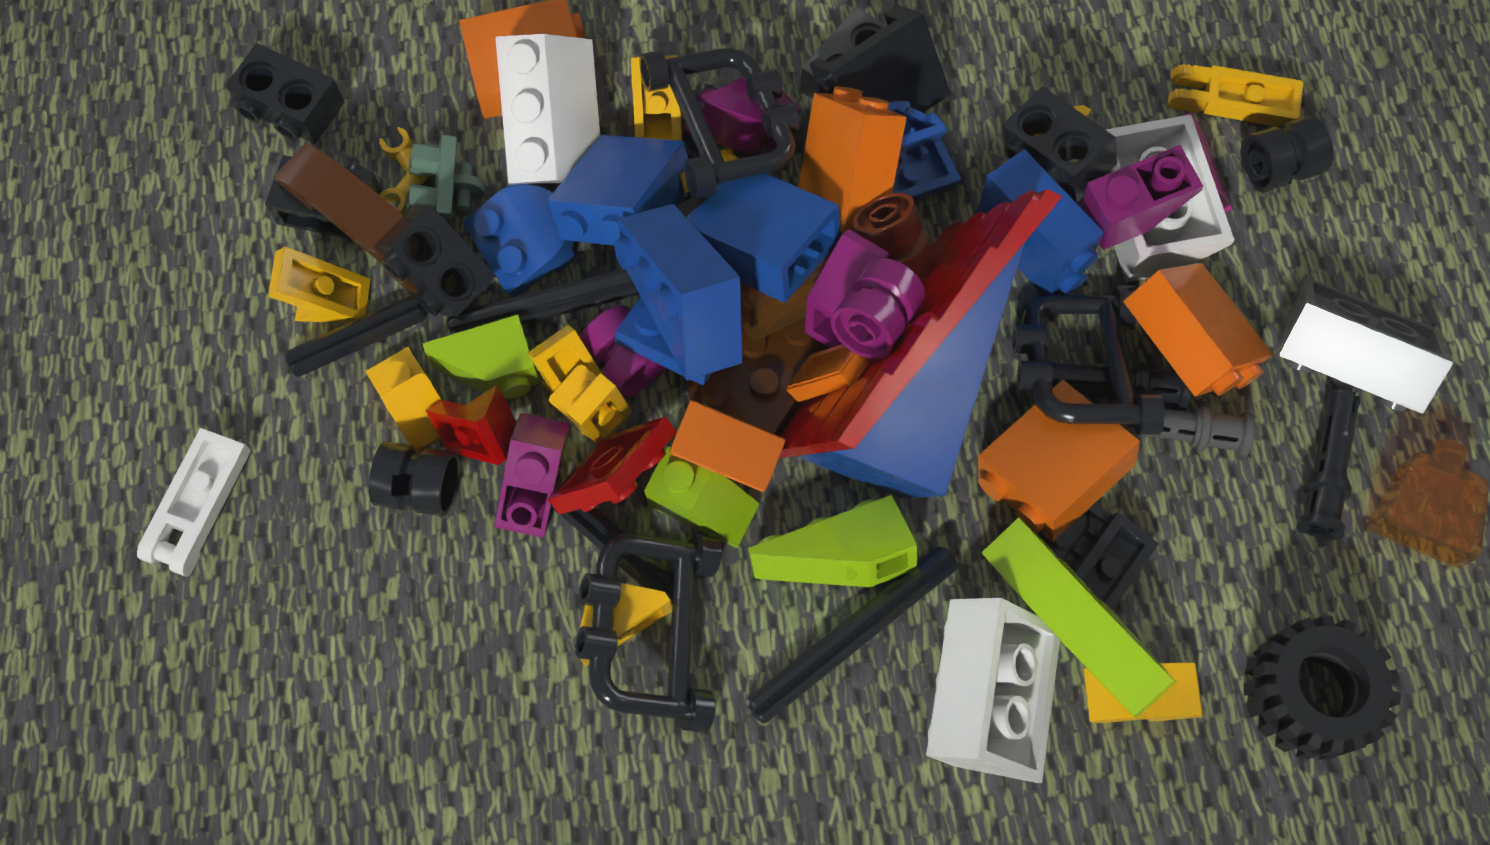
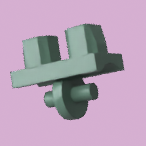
M442 134L439 145L413 144L409 160V174L433 177V186L426 187L410 184L407 192L405 214L415 205L430 204L445 220L451 216L452 198H456V210L466 212L470 210V198H481L484 196L485 183L480 178L472 176V165L467 163L459 164L458 174H454L457 137Z

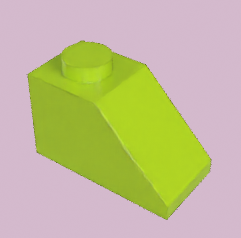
M519 315L422 343L424 351L435 370L483 393L493 386H499L505 398H517L528 393L531 389L530 386L540 383L535 365L527 354L530 348Z
M667 446L665 450L666 455L659 461L644 489L648 507L703 533L718 537L720 541L738 549L760 503L727 477L670 454L671 447Z

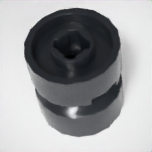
M1308 115L1283 123L1279 128L1271 127L1245 136L1241 142V163L1255 190L1265 193L1292 184V179L1301 181L1326 173L1332 166L1333 145L1325 125L1317 117Z
M383 441L375 453L370 470V502L374 506L402 510L408 504H411L413 510L417 513L441 517L446 516L451 508L458 479L459 463L456 452L425 448L418 454L414 445Z

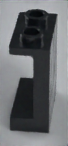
M896 5L883 14L887 27L832 62H826L817 58L809 63L815 78L812 80V87L815 93L833 94L834 87L853 88L862 91V97L878 98L888 102L908 101L911 103L910 108L922 113L951 95L924 14L901 5Z

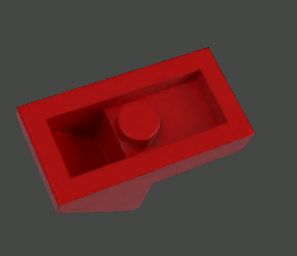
M493 386L467 405L440 400L425 410L446 451L456 452L457 455L498 466L506 461L510 439L517 422L499 386Z

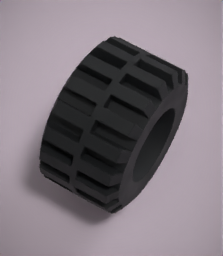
M1320 616L1313 621L1309 617L1299 620L1276 633L1255 650L1253 654L1257 658L1248 662L1245 674L1253 676V679L1243 684L1244 696L1254 695L1255 703L1247 706L1251 718L1259 714L1262 716L1265 724L1260 726L1258 730L1265 738L1276 734L1280 738L1275 746L1282 751L1287 752L1296 748V757L1311 759L1319 756V760H1325L1365 748L1366 745L1378 741L1385 735L1382 729L1392 726L1397 716L1389 708L1400 705L1401 693L1392 690V684L1400 681L1397 669L1388 670L1385 663L1386 660L1392 657L1386 648L1378 651L1372 645L1376 637L1368 630L1357 634L1355 632L1356 623L1346 619L1335 624L1333 616ZM1303 660L1322 664L1338 679L1343 693V704L1337 717H1330L1320 713L1303 696L1299 685V670Z

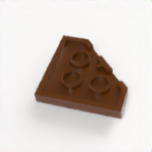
M806 311L741 327L742 363L712 372L704 386L692 380L686 381L684 377L689 398L777 434L782 425L787 424L800 404L786 391L788 384L810 354L828 349L829 347L805 333Z

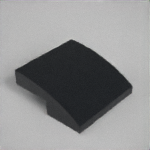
M1096 502L1054 542L1047 539L1041 531L1037 533L1056 556L1066 562L1096 597L1106 603L1112 611L1159 544L1122 513L1117 512L1111 515Z

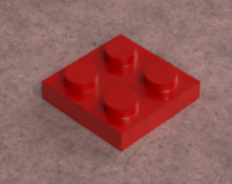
M664 416L606 436L547 500L559 515L579 509L583 512H588L606 501H611L613 504L621 502L637 488L638 484L635 479L641 472L656 465L666 455L664 446L677 431Z

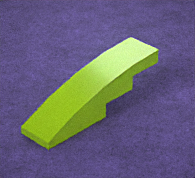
M1018 517L981 552L1048 628L1134 717L1137 718L1176 683V680L1109 606L1096 597L1068 564L1056 556L1026 521Z

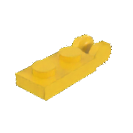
M1183 64L1172 69V84L1197 89L1206 87L1205 91L1180 88L1171 91L1167 104L1169 108L1194 113L1203 111V114L1275 127H1280L1283 123L1300 118L1303 82L1301 80L1215 65L1209 68Z

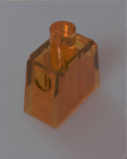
M1448 439L1438 440L1435 443L1432 455L1417 452L1400 465L1367 522L1365 530L1459 569L1480 557L1489 484L1484 477L1462 468L1468 449L1463 444Z

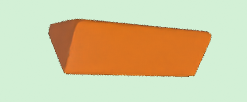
M691 399L669 453L756 490L766 492L786 438Z

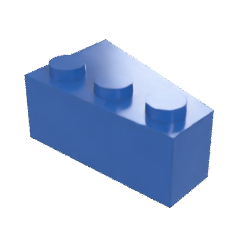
M674 204L618 218L620 239L615 240L614 243L617 260L621 268L627 270L686 381L741 364L740 276Z

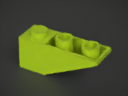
M892 495L879 500L869 499L862 501L852 510L830 518H816L803 528L784 535L775 534L768 536L757 545L748 548L754 577L771 581L872 587L912 572L917 568V543Z

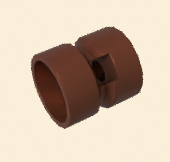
M904 193L886 194L871 200L856 212L852 220L856 234L889 252L888 259L907 266L919 279L925 277L934 268L937 261L927 232L922 229V220L911 196Z

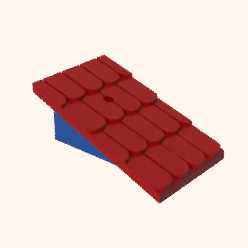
M1049 189L1039 193L1030 190L1019 196L1011 204L1006 201L1002 202L987 214L978 212L965 223L958 221L946 228L932 245L937 259L934 268L925 277L920 279L925 289L924 302L910 324H906L902 336L891 353L881 359H872L859 379L850 387L844 386L832 393L801 401L787 424L782 425L776 434L786 438L779 458L796 456L901 498L945 496L1025 241L1063 196Z

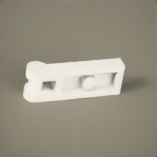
M200 428L139 543L137 557L154 565L159 562L168 564L170 571L188 577L191 575L200 558V550L251 450L243 443ZM173 529L183 532L177 546L169 543V537Z

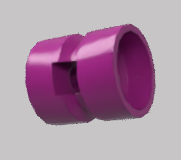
M886 258L872 260L854 282L851 293L845 295L833 312L830 320L833 333L847 349L859 356L870 359L886 357L899 341L906 324H910L924 302L925 289L922 282L910 268L895 260Z
M619 305L608 309L596 317L583 330L580 339L595 363L600 368H604L602 374L616 385L623 398L626 399L635 396L657 380L666 370V367L615 343L616 330L631 311L628 306Z

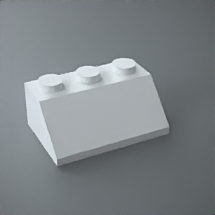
M550 34L495 37L508 183L510 186L518 184L535 186L561 184L600 137L592 39Z
M1191 115L1106 129V131L1116 137L1117 165L1108 174L1181 145L1203 184L1201 192L1149 232L1114 246L1126 283L1149 279L1161 269L1194 264L1232 245L1234 237Z
M1003 598L950 599L947 621L944 626L940 667L936 678L932 719L928 730L926 756L955 767L1042 783L1060 639L1037 615Z

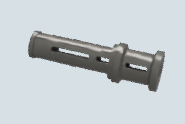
M1099 399L1098 404H1115V402ZM1205 406L1195 408L1193 412L1164 409V426L1161 434L1141 436L1189 442V446L1197 451H1204L1206 447L1233 450L1237 456L1246 457L1253 443L1255 419L1254 414L1250 412H1243L1241 416L1212 413L1211 409ZM1120 424L1131 434L1138 435L1134 424Z

